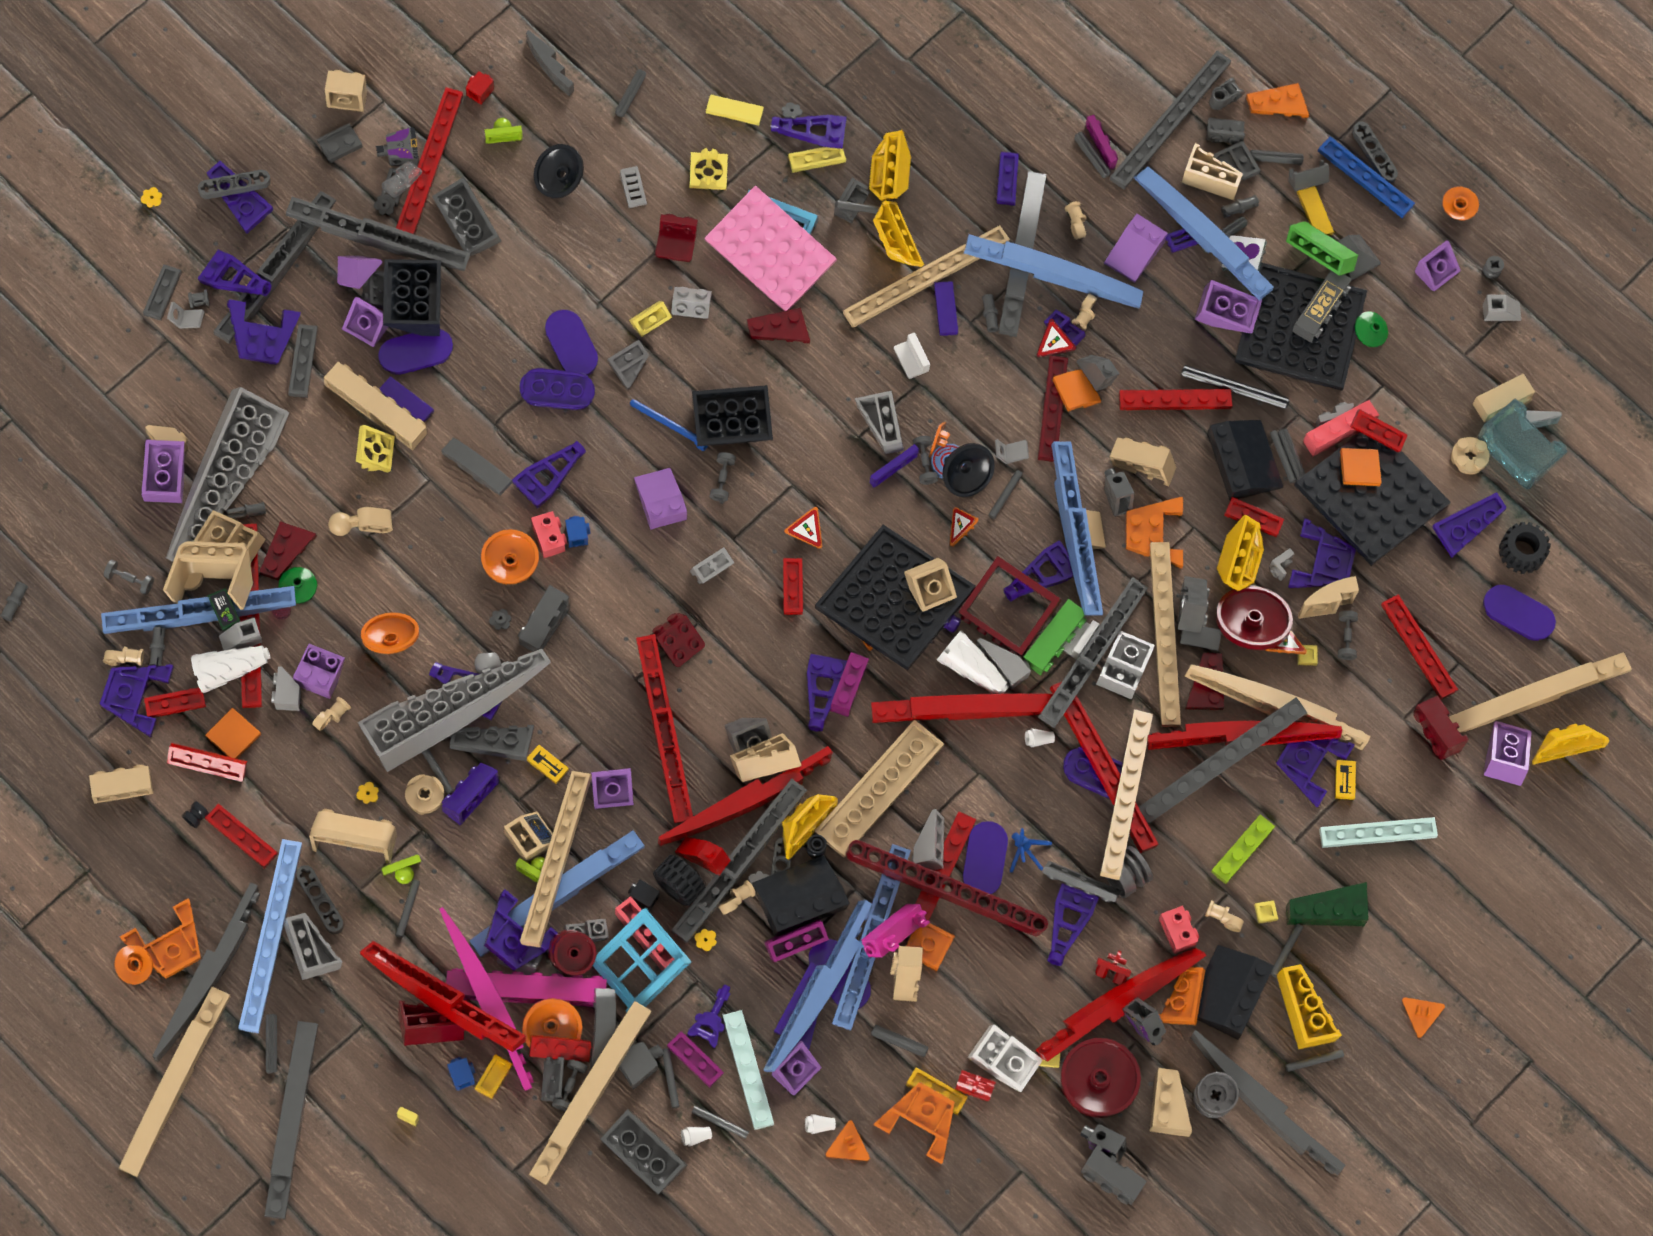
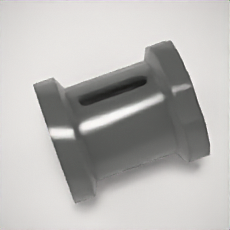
M207 290L194 294L188 293L191 309H194L196 306H210Z

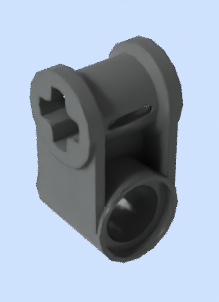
M1230 78L1213 90L1209 105L1212 109L1221 110L1230 103L1240 99L1245 91L1237 86L1234 78Z

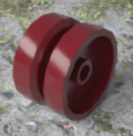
M573 929L563 930L556 934L550 941L548 949L549 959L553 966L573 976L581 975L590 970L595 963L597 955L596 946L592 939L586 934Z

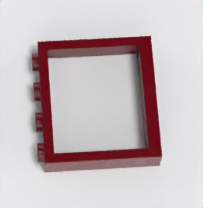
M997 556L958 613L962 616L960 619L970 625L972 622L976 625L978 632L984 636L987 633L991 635L994 643L1000 647L1004 644L1009 648V652L1023 657L1062 600ZM998 567L1051 602L1021 647H1018L967 612Z

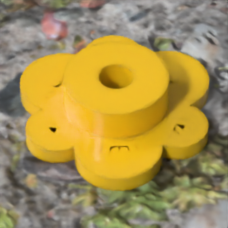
M155 187L144 190L141 202L147 204L148 207L153 205L159 206L162 193L158 192V189Z
M372 782L360 785L359 791L356 794L357 799L363 800L364 804L376 802L379 789L374 787Z
M702 929L701 933L698 932L694 936L697 942L696 946L704 951H710L712 946H715L717 943L714 931Z

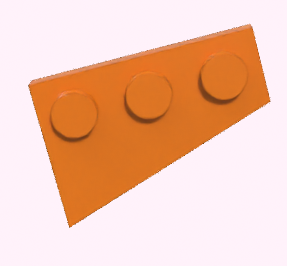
M1190 967L1179 976L1170 999H1167L1162 1014H1159L1164 1024L1196 1025L1205 976L1204 968Z

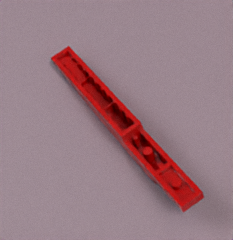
M653 634L637 637L636 642L673 820L674 824L681 823L692 818L693 813L656 636Z
M1053 694L943 695L910 697V700L871 702L872 723L949 718V721L1040 715Z
M1261 721L1185 724L1184 732L1175 730L1170 733L1162 734L1155 732L1148 735L1147 746L1148 750L1224 742L1225 746H1227ZM1294 722L1261 746L1341 738L1342 726Z
M829 746L800 762L801 766L788 769L763 785L759 779L754 780L659 836V845L662 846L690 837L753 811L775 800L791 779L802 785L804 779L802 775L807 776L817 766L820 765L822 767L831 761V749Z
M372 941L360 951V955L409 993L482 1040L487 1037L511 1052H514L526 1042V1035L464 1000V993L375 941Z
M1195 947L1159 963L1116 986L1065 1019L1063 1022L1066 1028L1058 1031L1050 1040L1044 1041L1035 1050L1036 1053L1048 1062L1106 1019L1114 1023L1125 1015L1122 1009L1137 997L1142 1001L1146 1000L1206 956L1205 952Z

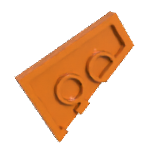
M1299 83L1246 95L1251 113L1273 115L1274 113L1285 114V116L1290 117L1292 115H1299L1302 118H1308L1309 116Z

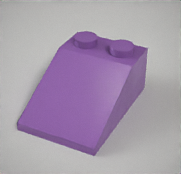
M1136 214L1104 264L1135 283L1165 243L1168 233L1139 214Z
M1211 280L1204 288L1194 320L1212 327L1252 333L1262 300L1259 301L1254 296Z
M146 440L142 481V497L144 502H183L184 441Z
M671 468L634 477L650 530L687 520V509Z
M1494 721L1485 760L1484 776L1521 786L1529 769L1531 731Z

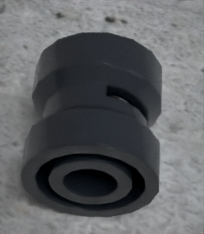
M194 801L190 811H185L182 817L196 829L200 825V820L205 819L209 812L199 802Z
M818 834L811 836L807 842V854L814 859L823 856L827 846L826 839Z

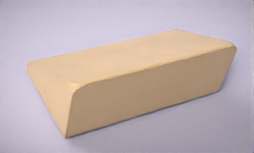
M1086 510L1092 549L1106 548L1100 512Z

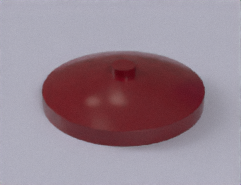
M1248 586L1240 591L1232 589L1221 598L1216 611V622L1221 633L1232 643L1246 649L1266 650L1276 647L1286 640L1291 631L1293 616L1289 605L1278 594L1266 588Z
M1093 1038L1079 1043L1068 1053L1061 1068L1060 1080L1065 1097L1075 1109L1091 1117L1107 1118L1120 1114L1132 1104L1140 1088L1141 1075L1135 1057L1125 1046L1111 1039Z

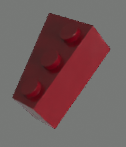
M1435 696L1418 704L1414 710V717L1418 723H1421L1424 736L1431 741L1434 754L1439 756L1440 760H1443L1461 752L1469 739L1466 735L1462 736L1457 730L1459 728L1458 723H1452L1448 716L1450 712L1440 698Z
M399 1000L398 1018L404 1046L464 1040V1029L431 1007H425L424 1003H418L417 1005L405 1004V1001Z

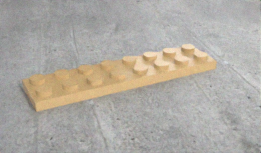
M914 720L819 825L814 834L823 836L827 844L844 858L849 844L854 840H860L943 748L944 743Z

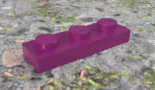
M1094 115L1087 117L1085 126L1103 161L1112 170L1116 167L1118 155L1110 147V140L1107 135H1104L1101 122L1096 120Z
M682 1031L667 1044V1047L709 1088L724 1074Z

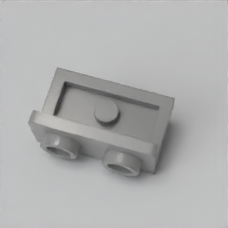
M675 287L671 314L708 319L712 291Z

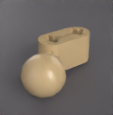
M373 507L359 508L355 516L337 512L329 518L328 522L330 531L337 536L348 534L353 527H358L360 531L388 533L393 530L391 511Z

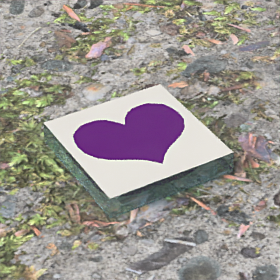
M1230 235L1229 239L1249 257V262L1259 271L1267 243L1266 239ZM1222 264V270H1224V271H1229V270Z

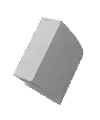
M1119 631L1096 685L1132 700L1155 645Z

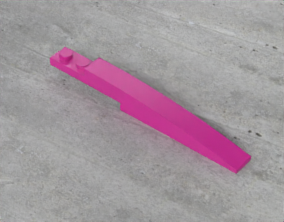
M443 907L439 908L481 1010L516 1029L500 995L475 952ZM522 1044L514 1052L508 1050V1053L524 1091L532 1088L531 1084L534 1083L530 1071L526 1073L523 1065L527 1063L523 1054H518L517 1050L524 1048Z

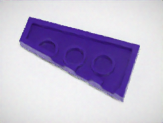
M221 161L207 172L209 179L235 174ZM242 179L238 182L240 186L247 185ZM227 182L220 185V188L223 190H227L230 187V184ZM255 191L222 196L246 234L273 211V207Z
M811 962L774 1033L781 1036L816 966L819 965ZM817 1017L799 1040L804 1043L808 1050L810 1049Z

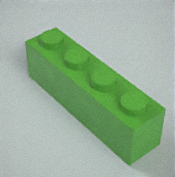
M1306 221L1290 225L1286 239L1287 243L1339 276L1354 271L1358 254Z
M1070 599L1066 601L1023 658L1033 671L1041 676L1044 671L1048 672L1054 664L1052 662L1054 658H1059L1064 652L1065 648L1063 646L1066 642L1070 644L1076 636L1074 633L1076 629H1081L1085 625L1087 619L1084 616L1083 609Z

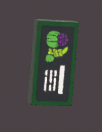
M226 588L208 595V599L223 631L240 622Z

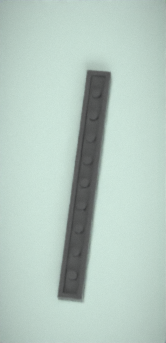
M1217 50L1110 176V180L1125 190L1134 177L1229 67L1232 60Z
M1298 698L1292 699L1139 806L1147 823L1149 824L1308 713Z

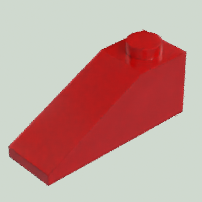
M686 837L675 851L677 855L719 876L731 861L723 848L709 841Z

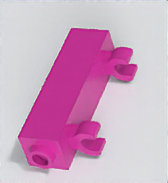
M905 904L861 939L867 956L882 958L889 951L894 952L900 946L899 943L915 930L928 925L930 921L926 920L924 916L926 911L921 909L920 904Z

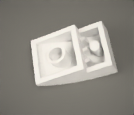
M995 1025L987 1028L967 1057L983 1070L1019 1092L1023 1090L1043 1061L1016 1038L1008 1036Z

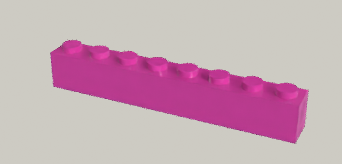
M454 968L452 971H447L446 983L464 993V1000L478 1001L468 976L463 969ZM497 970L487 973L503 1002L536 1004L545 999L556 998L567 1001L572 1006L593 1007L594 989L607 988V979H603L601 976H591V978H583L581 975L563 977L562 974L543 976L542 973L523 975L522 972L503 974L502 971Z

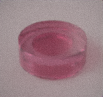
M291 607L272 610V614L277 619H286L291 614Z

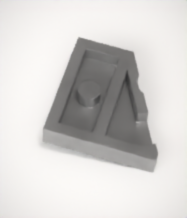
M637 340L608 358L607 362L626 390H628L649 357V354L641 342Z

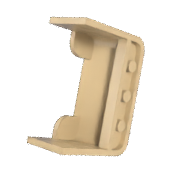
M184 542L177 550L163 591L174 604H178V601L182 600L185 590L192 591L197 589L201 585L203 578L232 579L227 593L239 609L244 610L253 585L249 551L243 544Z
M323 809L317 813L309 837L312 850L317 852L319 841L384 853L386 865L391 864L397 834L396 828L392 825L391 821L381 820L379 822L337 814L330 809Z

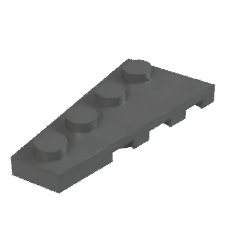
M527 725V727L509 726V728L493 726L489 729H480L479 727L462 728L452 734L450 749L527 761L534 725Z

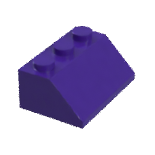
M480 763L477 767H472L468 772L469 776L456 785L454 793L452 795L448 794L442 801V811L461 826L499 784L498 771L495 768Z

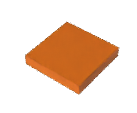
M1341 448L1340 457L1344 485H1381L1378 450Z
M232 708L205 736L225 755L238 759L261 735V732Z
M929 923L925 927H919L911 934L906 946L922 947V964L938 971L955 935Z

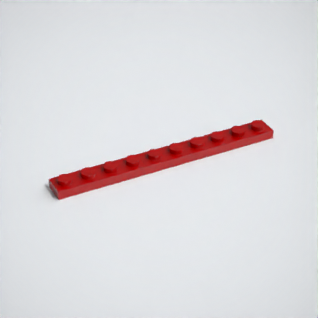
M447 87L444 90L396 229L415 235L463 98L462 91Z
M243 524L245 527L258 532L257 524ZM257 552L250 563L253 580L250 592L259 590ZM260 613L240 616V622L255 618L260 633ZM261 643L250 647L261 646ZM260 666L241 677L243 708L262 707Z
M1061 682L1050 687L1052 694L1055 693ZM1076 695L1065 711L1064 716L1114 805L1120 773ZM1135 802L1129 834L1141 854L1156 848L1158 842Z

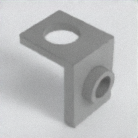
M171 302L167 319L179 329L200 328L204 311L202 309L184 310L175 302ZM175 309L178 312L177 319H175L173 316V312Z
M998 439L995 440L996 457L1005 464L1029 458L1026 440L1007 445Z

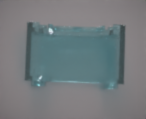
M1515 398L1483 425L1478 439L1486 442L1489 453L1525 489L1529 490L1568 451L1560 441H1553L1551 443L1526 418V406Z

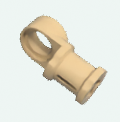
M1077 201L1065 207V211L1069 213L1071 218V232L1075 240L1086 236L1083 222L1087 219L1080 209V202Z
M1091 293L1087 295L1081 305L1079 315L1071 321L1073 325L1083 331L1087 329V324L1095 317L1091 308L1095 304L1097 297Z
M124 646L122 652L107 650L105 651L103 662L111 666H119L120 663L126 664V662L142 666L144 649L133 650Z
M337 697L336 703L325 712L322 711L315 718L312 725L322 731L331 720L338 723L340 717L346 710H350L351 706L344 699Z
M746 880L742 886L730 889L732 898L721 903L719 908L723 915L735 910L744 899L756 895L754 887Z
M1211 900L1205 917L1210 916L1218 919L1220 923L1224 924L1225 928L1234 932H1240L1244 921L1237 916L1229 914L1230 907H1222Z

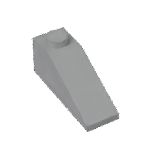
M982 638L977 640L976 646L1007 679V685L1011 690L1029 678L1031 667L1027 661Z
M936 809L931 811L915 843L912 862L934 871L943 868L944 817Z

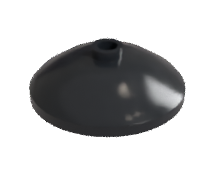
M556 144L547 148L538 158L534 168V182L537 189L543 195L554 199L563 198L571 194L581 182L584 172V163L580 153L575 148L566 144Z
M968 443L956 448L948 456L943 466L942 478L945 487L952 494L959 497H970L981 492L989 484L994 474L995 462L993 455L986 447L978 443Z

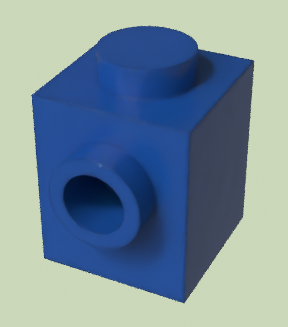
M573 516L565 520L569 548L588 545L587 535L590 534L589 523H585L584 517Z
M458 1057L451 1060L450 1064H447L456 1091L475 1084L473 1074L476 1072L473 1063H468L467 1058L462 1059Z

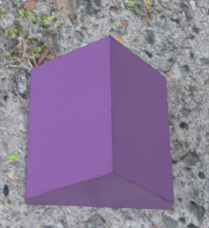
M1446 240L1422 258L1416 267L1415 273L1432 291L1437 290L1461 271L1449 241Z
M338 256L337 283L342 286L360 289L382 264V261L365 256Z
M355 297L342 330L375 347L388 329V326L383 325V312Z
M630 768L591 772L595 809L634 805Z
M799 1041L776 1070L772 1072V1076L795 1096L821 1069V1066L804 1043Z

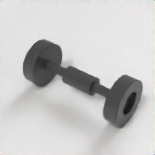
M916 437L913 439V445L915 444L918 448L922 449L921 460L926 472L919 476L920 484L936 483L938 481V474L929 472V456L925 450L926 447L932 444L931 437Z
M721 452L717 455V462L723 464V469L720 470L719 489H712L710 491L709 497L715 501L725 502L728 500L729 493L722 490L726 483L727 465H734L736 461V456L733 454Z
M111 559L104 570L105 578L111 579L114 574H118L122 579L141 584L140 593L147 595L150 592L154 583V577L147 575L144 581L137 579V576L126 571L116 570L118 566L117 561Z
M1355 611L1339 612V621L1346 622V628H1344L1346 647L1338 650V658L1342 660L1357 658V651L1349 648V643H1351L1352 639L1350 623L1358 620V613Z
M576 1060L568 1061L567 1067L573 1070L571 1078H568L564 1088L565 1094L563 1099L554 1098L552 1102L553 1107L565 1112L570 1105L566 1100L575 1085L577 1072L586 1073L588 1068L585 1064Z

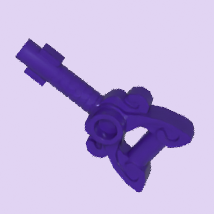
M723 985L722 989L719 988L716 994L718 998L711 1012H704L703 1015L700 1013L696 1014V1023L689 1029L687 1037L699 1036L708 1040L713 1049L716 1048L719 1037L718 1032H723L725 1029L718 1014L724 1001H727L730 996L729 986ZM707 1026L713 1033L707 1032L700 1027Z

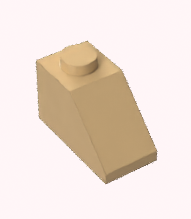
M152 425L145 427L146 433L151 440L184 441V452L188 450V439L183 432L179 433L175 428Z

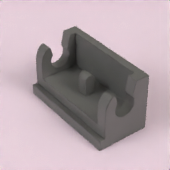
M1320 160L1319 167L1298 173L1294 172L1293 168L1289 169L1288 182L1295 191L1329 182V165L1327 163L1324 164V160Z
M852 177L838 201L864 204L869 195L868 187ZM835 208L834 215L852 223L859 211Z
M1202 626L1201 633L1182 630L1180 644L1218 651L1221 631Z
M547 1057L546 1061H544L541 1101H553L554 1098L562 1099L564 1057H558L557 1060Z

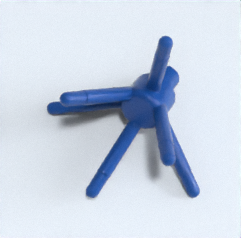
M1021 828L1020 835L1017 832L1012 835V839L1015 841V846L1018 849L1010 872L1014 871L1019 855H1021L1022 862L1026 861L1025 851L1042 871V865L1029 848L1031 845H1052V842L1028 839L1024 836V829Z

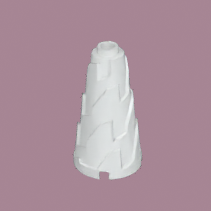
M961 630L937 659L941 664L949 667L963 678H968L992 694H1004L1009 687L1006 685L1008 683L1007 679Z
M257 646L192 655L191 661L194 675L198 678V686L202 693H206L268 663V659L271 657L268 648Z

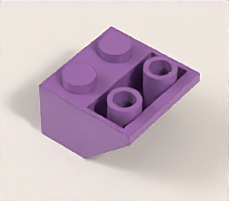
M308 644L293 679L301 688L330 699L338 684L345 657Z

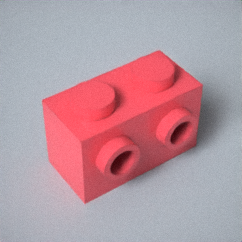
M553 511L532 517L531 525L543 558L565 552V545L568 543L565 534L560 532L561 522L559 517H555Z
M1180 906L1160 915L1159 921L1174 954L1197 945L1199 934L1190 923L1191 916L1188 910L1185 911L1184 907Z

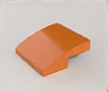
M1081 369L1053 377V382L1068 412L1082 406L1087 408L1101 402L1097 391Z

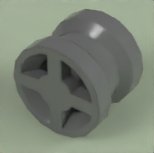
M1498 256L1489 257L1483 267L1485 276L1491 279L1499 277L1504 268L1503 260Z

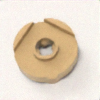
M1473 437L1459 439L1451 452L1452 463L1462 473L1470 475L1479 473L1486 467L1489 461V450L1486 442ZM1471 452L1475 457L1469 459V456H1466V454Z
M417 775L408 782L405 790V799L408 806L418 814L432 813L441 806L444 800V788L442 783L434 776ZM422 790L430 792L428 798L420 797Z

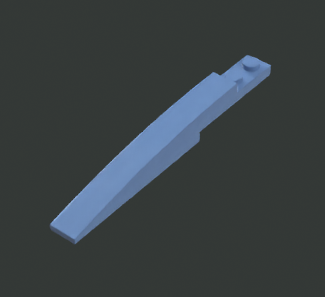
M1147 167L1134 177L1207 253L1211 252L1259 301L1273 290L1270 282L1249 262V257L1200 210L1156 172Z
M970 234L967 237L964 254L1033 273V278L1140 308L1143 291L1114 278L1008 241L1004 245Z
M1054 441L1051 444L1057 477L1054 485L1077 592L1084 616L1103 615L1086 508H1082L1072 443Z
M294 586L251 591L244 610H240L230 597L238 617L296 606ZM208 597L180 600L178 604L101 613L104 634L143 629L145 632L153 631L154 627L167 629L218 621Z
M634 830L604 850L600 849L564 873L552 910L577 895L582 888L644 849V844ZM534 895L507 914L523 929ZM490 926L470 940L471 945L480 957L490 952L484 946Z
M892 844L889 853L908 860L911 850ZM888 862V867L895 870L896 865L893 862ZM881 875L871 903L872 906L869 909L871 912L865 921L859 939L861 944L853 957L832 1022L833 1025L850 1031L875 957L867 956L861 939L888 919L900 881L886 875Z
M867 900L857 902L826 965L816 966L763 1069L765 1072H774L813 1023L844 975L861 944L855 937L860 934L862 930L861 925L871 912L869 909L872 904Z

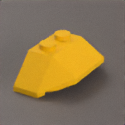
M902 130L885 133L884 139L872 155L869 189L881 201L898 198L908 190L911 155Z
M885 200L882 202L873 222L879 233V238L884 244L887 256L897 262L922 267L924 265L897 202Z
M1244 515L1226 535L1217 565V570L1223 583L1237 591L1255 582L1264 551L1262 535L1259 530L1261 529L1260 523L1247 515Z
M1572 724L1563 730L1559 728L1548 731V734L1542 741L1532 760V764L1604 748L1609 743V738L1585 724L1579 726Z
M819 794L812 796L803 804L800 803L791 816L785 818L782 826L786 859H791L815 833L819 825L837 807V797Z

